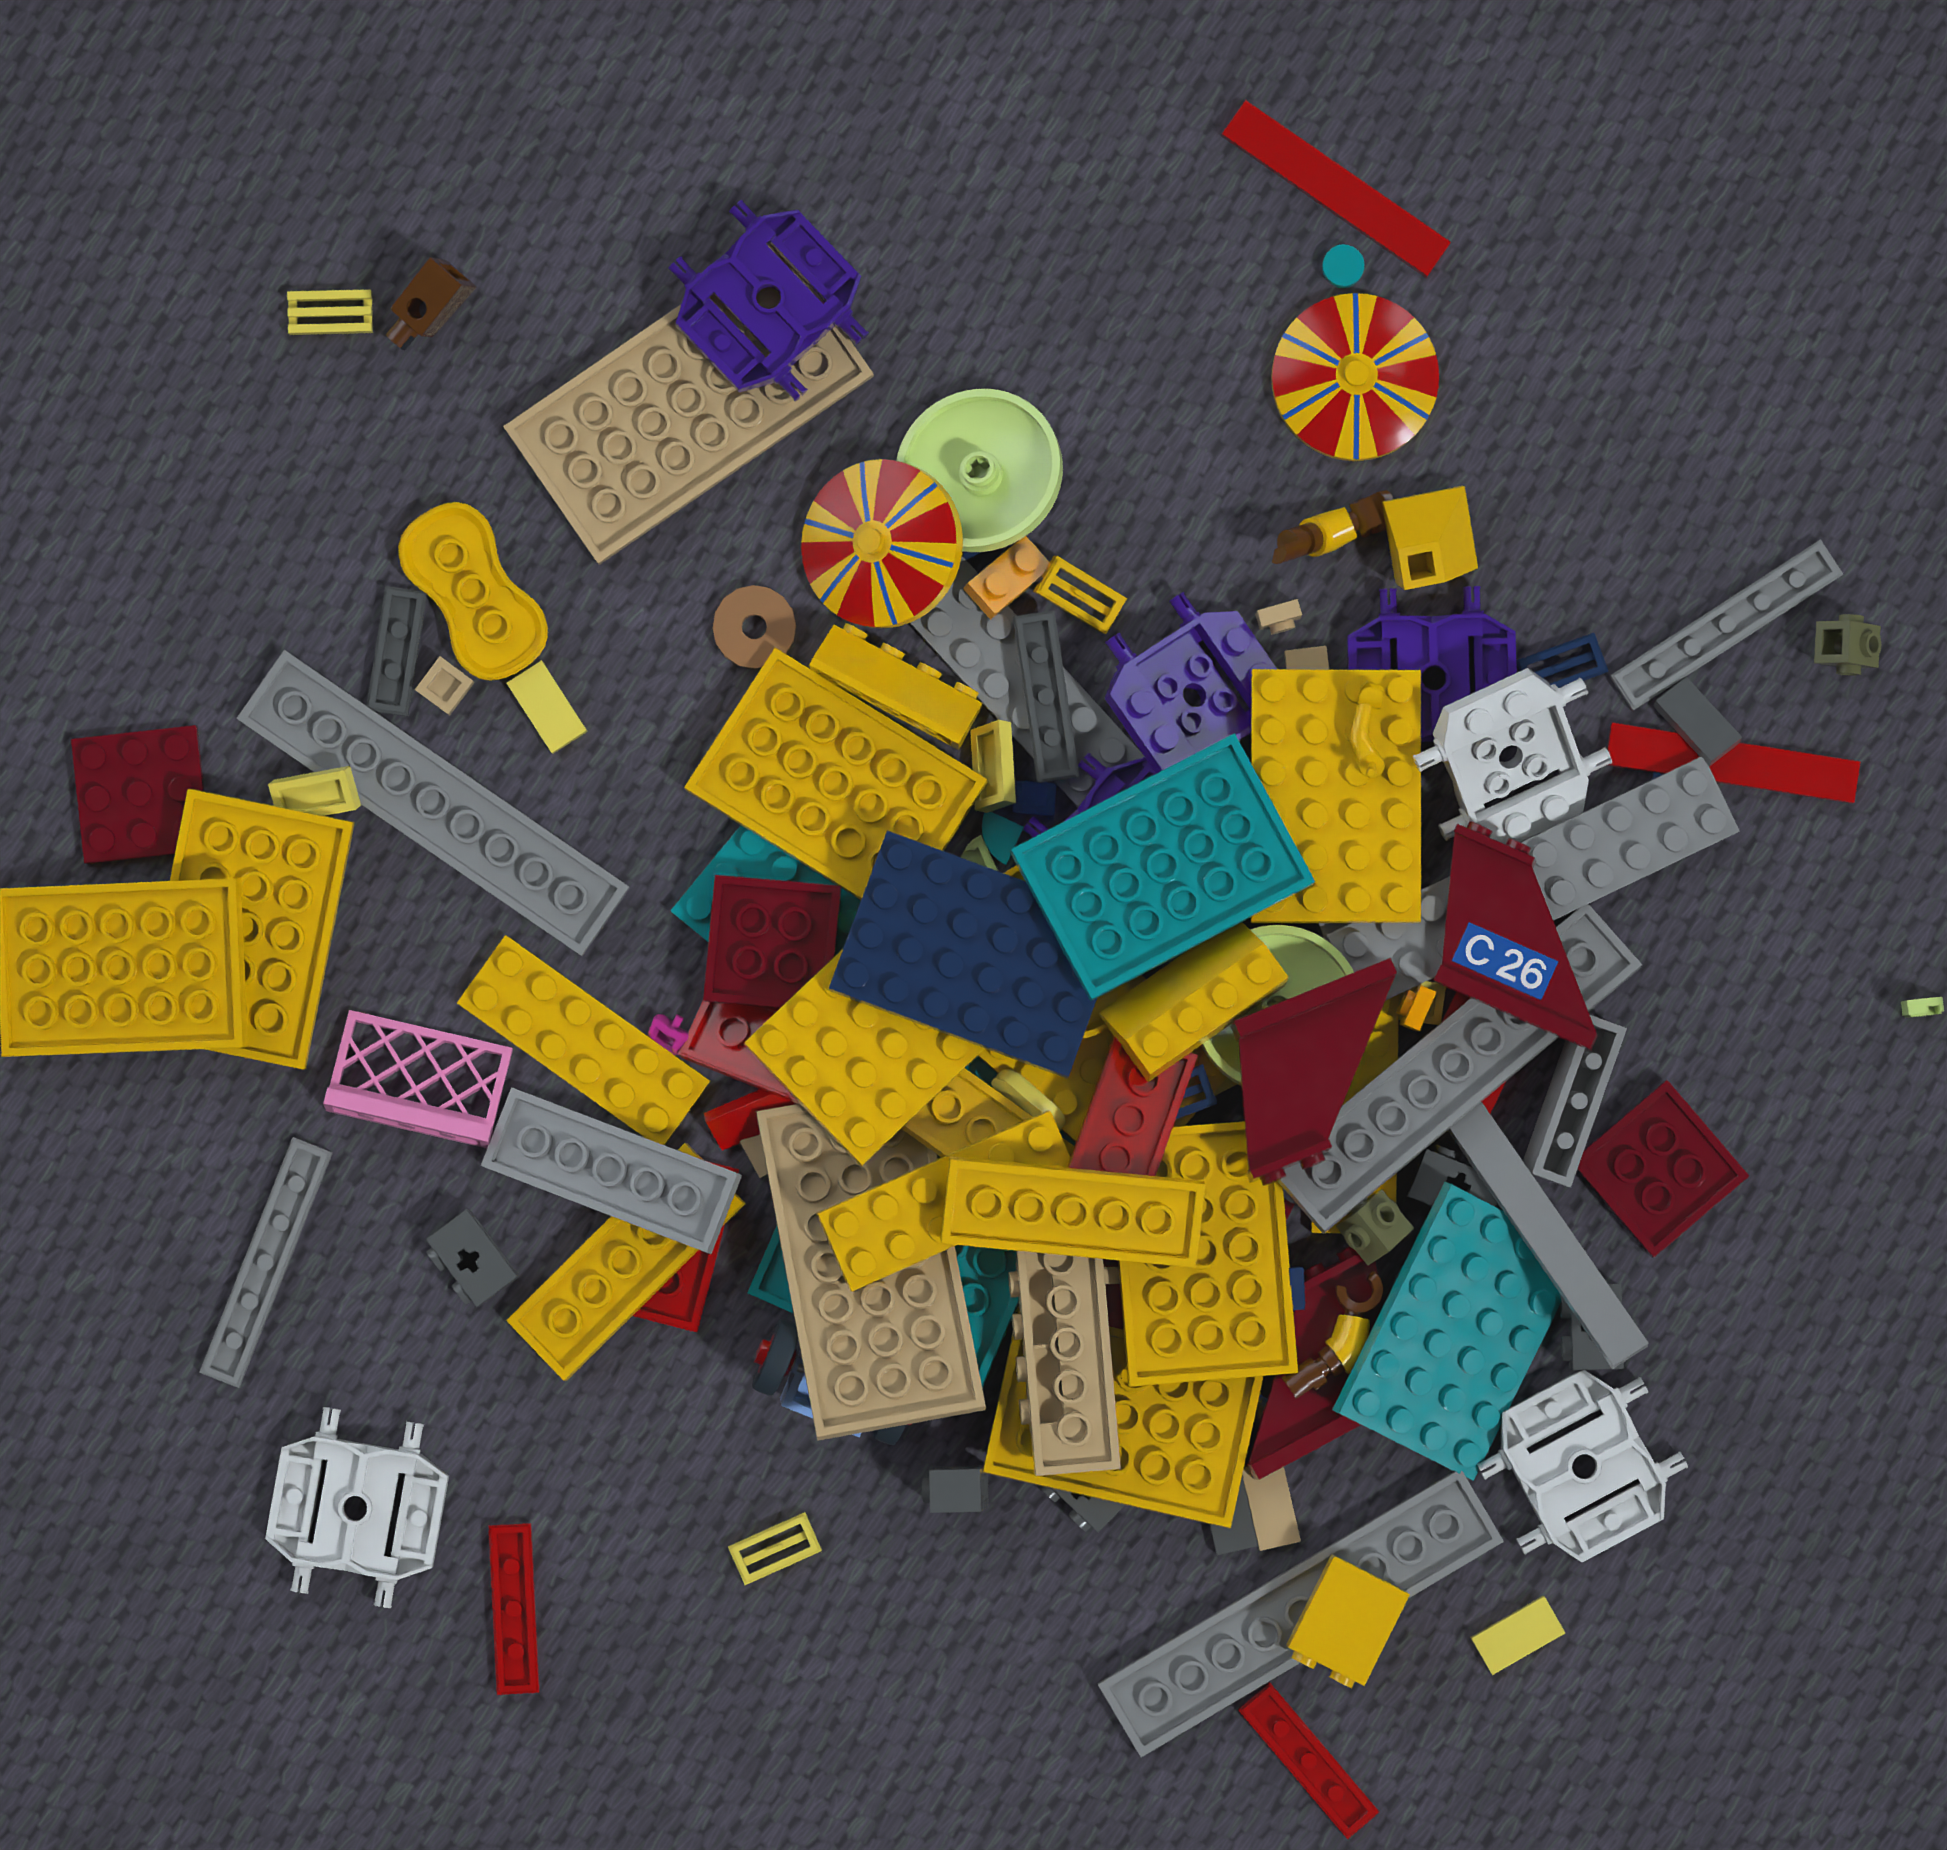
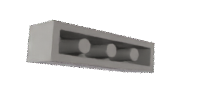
M1592 1015L1590 1017L1598 1035L1594 1046L1590 1051L1565 1040L1523 1159L1524 1164L1532 1175L1570 1188L1627 1030L1625 1027Z

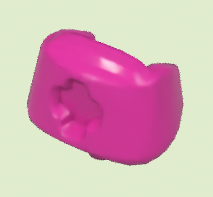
M657 1014L653 1018L648 1036L673 1055H678L680 1048L688 1040L689 1033L679 1027L684 1019L682 1016L676 1014L674 1020L671 1021L667 1016Z

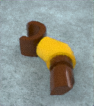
M1382 490L1349 503L1350 512H1347L1346 508L1342 507L1306 518L1299 526L1283 530L1278 535V548L1274 550L1272 563L1280 564L1305 555L1316 557L1330 553L1356 539V531L1358 530L1363 538L1385 531L1386 524L1382 501L1392 500V494L1388 490Z
M1371 1271L1366 1279L1372 1289V1295L1366 1302L1357 1303L1352 1301L1346 1293V1287L1336 1286V1298L1339 1305L1345 1310L1344 1315H1338L1332 1336L1325 1341L1327 1346L1317 1352L1319 1358L1316 1360L1310 1357L1298 1365V1373L1285 1374L1281 1377L1296 1399L1311 1388L1317 1391L1328 1383L1326 1378L1331 1374L1336 1378L1344 1371L1347 1374L1351 1373L1369 1336L1370 1320L1365 1319L1366 1313L1372 1311L1378 1305L1383 1295L1382 1281L1374 1271Z

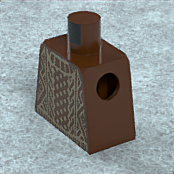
M430 257L392 305L391 310L399 319L386 333V336L404 351L418 334L422 337H433L477 286L447 260ZM424 301L427 310L425 315L422 317L419 312L420 304Z

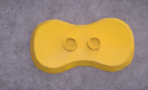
M459 502L436 506L417 517L401 535L398 545L400 564L408 579L431 597L444 614L448 624L452 649L461 666L477 678L490 681L509 677L531 664L541 654L548 638L546 618L535 600L518 588L503 570L497 554L494 533L488 520L477 509Z

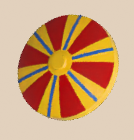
M1360 293L1342 294L1313 304L1289 325L1278 344L1274 356L1271 377L1272 391L1277 409L1290 431L1306 446L1334 459L1365 461L1376 459L1398 450L1420 431L1427 421L1437 398L1439 365L1435 349L1428 334L1415 317L1404 308L1374 295Z
M886 459L869 460L852 465L826 483L808 511L801 541L804 570L813 591L820 601L834 614L844 620L871 628L902 626L930 612L950 589L960 566L963 548V534L959 514L945 488L934 477L918 467Z

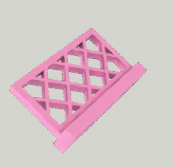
M349 1010L329 1088L327 1087L323 1104L327 1112L487 1149L493 1135V1128L513 1048ZM356 1022L374 1026L381 1039L364 1050L359 1051L352 1039ZM381 1028L393 1030L394 1032L385 1036ZM403 1033L414 1035L422 1049L401 1061L389 1042ZM421 1037L435 1041L426 1046ZM443 1043L455 1045L463 1058L441 1070L430 1051ZM385 1045L396 1064L375 1076L364 1057ZM351 1046L353 1051L355 1052V1055L347 1059L349 1048ZM463 1047L474 1049L475 1051L467 1055ZM485 1052L502 1056L498 1071L482 1080L471 1062ZM426 1054L437 1074L416 1086L405 1066ZM360 1060L371 1079L357 1088L341 1085L344 1069ZM467 1064L478 1083L457 1095L445 1076ZM401 1070L412 1089L399 1097L386 1095L379 1082ZM441 1079L452 1099L439 1107L428 1105L420 1091ZM495 1081L493 1093L491 1094L487 1085ZM375 1085L379 1093L367 1091V1089ZM482 1089L490 1101L487 1117L483 1118L468 1114L461 1101ZM416 1095L420 1103L410 1101L407 1099ZM457 1104L461 1112L449 1110V1108Z

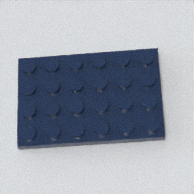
M887 830L828 991L1068 1078L1097 998L1092 1001L1089 1000L1026 881Z

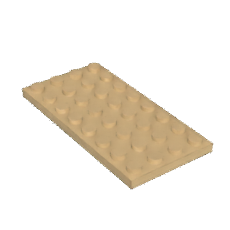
M768 244V247L824 304L821 297L812 289V287L791 267V265L771 246V244ZM766 287L758 292L756 300L763 308L770 309L780 303L781 296L776 289ZM715 294L709 297L765 357L770 354ZM679 305L503 427L598 565H600L874 377L873 372L846 333L840 327L837 328L835 326L791 367V373L808 389L803 396L800 394V399L795 402L775 382L766 386L738 392L676 327V320L681 307Z
M795 1104L756 1111L817 1441L985 1410L986 1405L955 1246L851 1292L816 1214L819 1211L937 1160V1154L903 1129H900L861 1167L802 1105Z

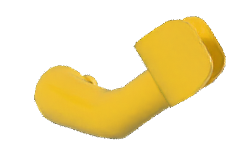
M1364 683L1360 688L1357 710L1350 731V740L1360 771L1368 778L1380 776L1385 767L1383 759L1368 736V724L1372 708L1381 709L1384 688L1374 683Z

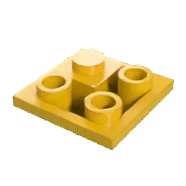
M1465 486L1382 501L1395 583L1403 590L1444 583L1478 568Z

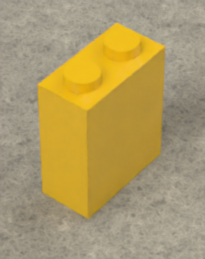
M1331 1554L1286 1644L1288 1648L1294 1650L1291 1658L1312 1669L1315 1668L1317 1662L1330 1668L1332 1671L1329 1677L1349 1688H1352L1355 1682L1365 1686L1410 1594Z

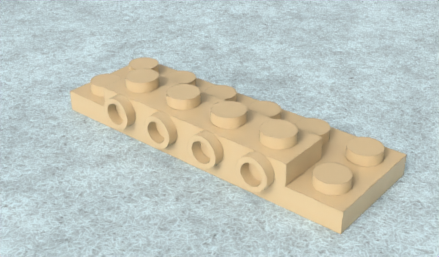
M1016 1251V1271L1008 1272L1010 1297H1018L1020 1314H1012V1329L1014 1340L1022 1339L1023 1356L1015 1358L1016 1375L1018 1382H1026L1027 1399H1019L1021 1425L1029 1424L1032 1438L1035 1476L1121 1469L1103 1259Z

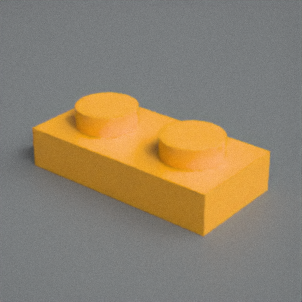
M1025 536L970 580L963 590L991 620L1037 582L1045 570H1048L1051 563Z
M1422 985L1416 986L1414 991H1405L1396 1010V1013L1402 1016L1399 1025L1413 1031H1420L1437 992Z

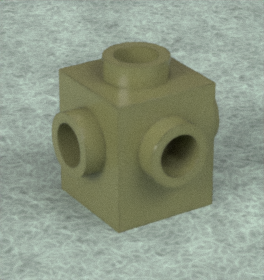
M1851 614L1839 615L1838 621H1816L1814 663L1836 667V674L1848 676L1861 675V668H1878L1879 653L1881 651V626L1864 623V616Z
M1382 1189L1362 1201L1336 1226L1345 1237L1348 1245L1356 1250L1367 1265L1390 1252L1414 1229L1400 1212L1397 1204Z

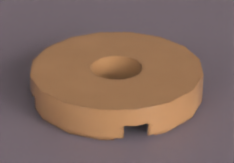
M751 585L736 589L722 600L715 611L713 633L716 645L726 659L740 667L757 670L762 668L774 648L785 654L788 653L794 643L796 622L793 610L783 596L770 588ZM759 616L765 620L767 628L762 637L750 639L745 636L742 626L748 617Z

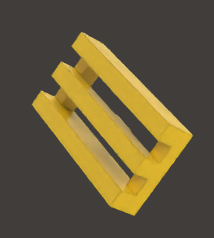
M1053 556L1050 561V567L1048 570H1045L1042 575L1043 579L1040 584L1036 585L1033 592L1102 634H1107L1127 598L1059 556ZM1059 569L1112 600L1114 603L1111 608L1056 576ZM1051 583L1106 616L1103 622L1050 591L1048 588Z

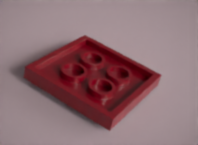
M191 725L71 739L84 864L174 855L187 790L191 788L204 791L198 726Z
M715 875L703 1001L781 1008L835 957L842 887L838 885Z
M1668 1080L1661 1083L1586 1147L1577 1169L1652 1258L1656 1257L1749 1177V1174Z

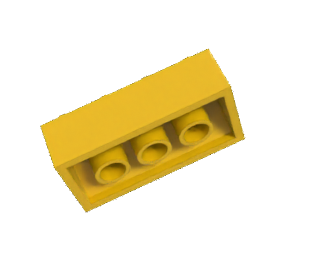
M845 623L843 629L833 625L809 664L810 670L845 691L957 750L960 749L982 708V702L976 700L979 694L977 691L960 682H956L954 688L939 680L942 673L922 662H919L917 668L902 661L905 655L903 652L886 643H882L881 647L878 648L866 642L865 639L868 634L848 623Z
M1241 922L1189 949L1100 1011L1099 1016L1122 1044L1123 1049L1138 1067L1146 1081L1149 1082L1228 1027L1235 1020H1238L1285 987L1289 977L1264 942Z

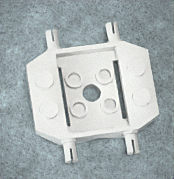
M1526 668L1443 707L1433 731L1435 746L1417 755H1413V759L1420 772L1441 761L1444 762L1453 781L1455 796L1460 806V809H1458L1460 815L1438 825L1446 841L1454 837V829L1457 824L1467 828L1469 821H1472L1492 830L1490 838L1506 844L1508 838L1522 842L1583 813L1589 782L1587 776H1590L1591 772L1613 762L1606 747L1584 758L1577 749L1563 707L1566 706V703L1588 694L1582 678H1578V680L1558 688L1555 684L1550 685L1545 679ZM1511 745L1517 746L1516 755L1511 760L1506 762L1499 761L1500 753L1504 748ZM1558 769L1560 775L1485 809V803L1495 798L1505 797L1512 790L1534 780L1544 779L1549 773Z
M1579 1370L1502 1412L1501 1449L1498 1450L1499 1453L1478 1463L1477 1466L1482 1471L1495 1464L1493 1467L1481 1472L1485 1480L1505 1468L1513 1470L1541 1523L1538 1525L1539 1528L1516 1539L1520 1546L1535 1539L1520 1547L1525 1555L1545 1543L1548 1545L1553 1543L1580 1562H1584L1664 1519L1665 1482L1668 1481V1477L1685 1468L1687 1469L1688 1465L1683 1460L1684 1457L1680 1451L1660 1463H1654L1639 1437L1625 1408L1628 1407L1627 1403L1648 1393L1646 1386H1642L1630 1393V1391L1644 1384L1641 1377L1619 1389L1617 1387L1613 1389L1586 1370ZM1601 1409L1603 1415L1530 1454L1526 1449ZM1582 1454L1590 1455L1596 1464L1594 1473L1585 1479L1578 1478L1572 1470L1574 1459ZM1683 1460L1682 1462L1670 1467L1671 1465ZM1636 1479L1639 1480V1483L1565 1522L1564 1518Z
M323 1407L320 1431L316 1432L314 1437L281 1448L265 1539L289 1561L293 1562L292 1566H295L290 1591H299L302 1576L300 1593L308 1594L311 1571L314 1569V1566L344 1570L376 1577L375 1580L378 1581L373 1605L382 1606L385 1590L383 1607L391 1608L394 1586L399 1579L433 1567L449 1475L420 1453L421 1449H419L424 1424H415L412 1439L414 1422L406 1421L403 1445L399 1446L398 1450L337 1439L338 1435H336L341 1410L332 1409L329 1424L332 1408ZM328 1460L313 1543H310L323 1462ZM399 1473H404L405 1479L391 1557L384 1556ZM351 1496H359L367 1504V1513L361 1520H352L345 1514L344 1504Z

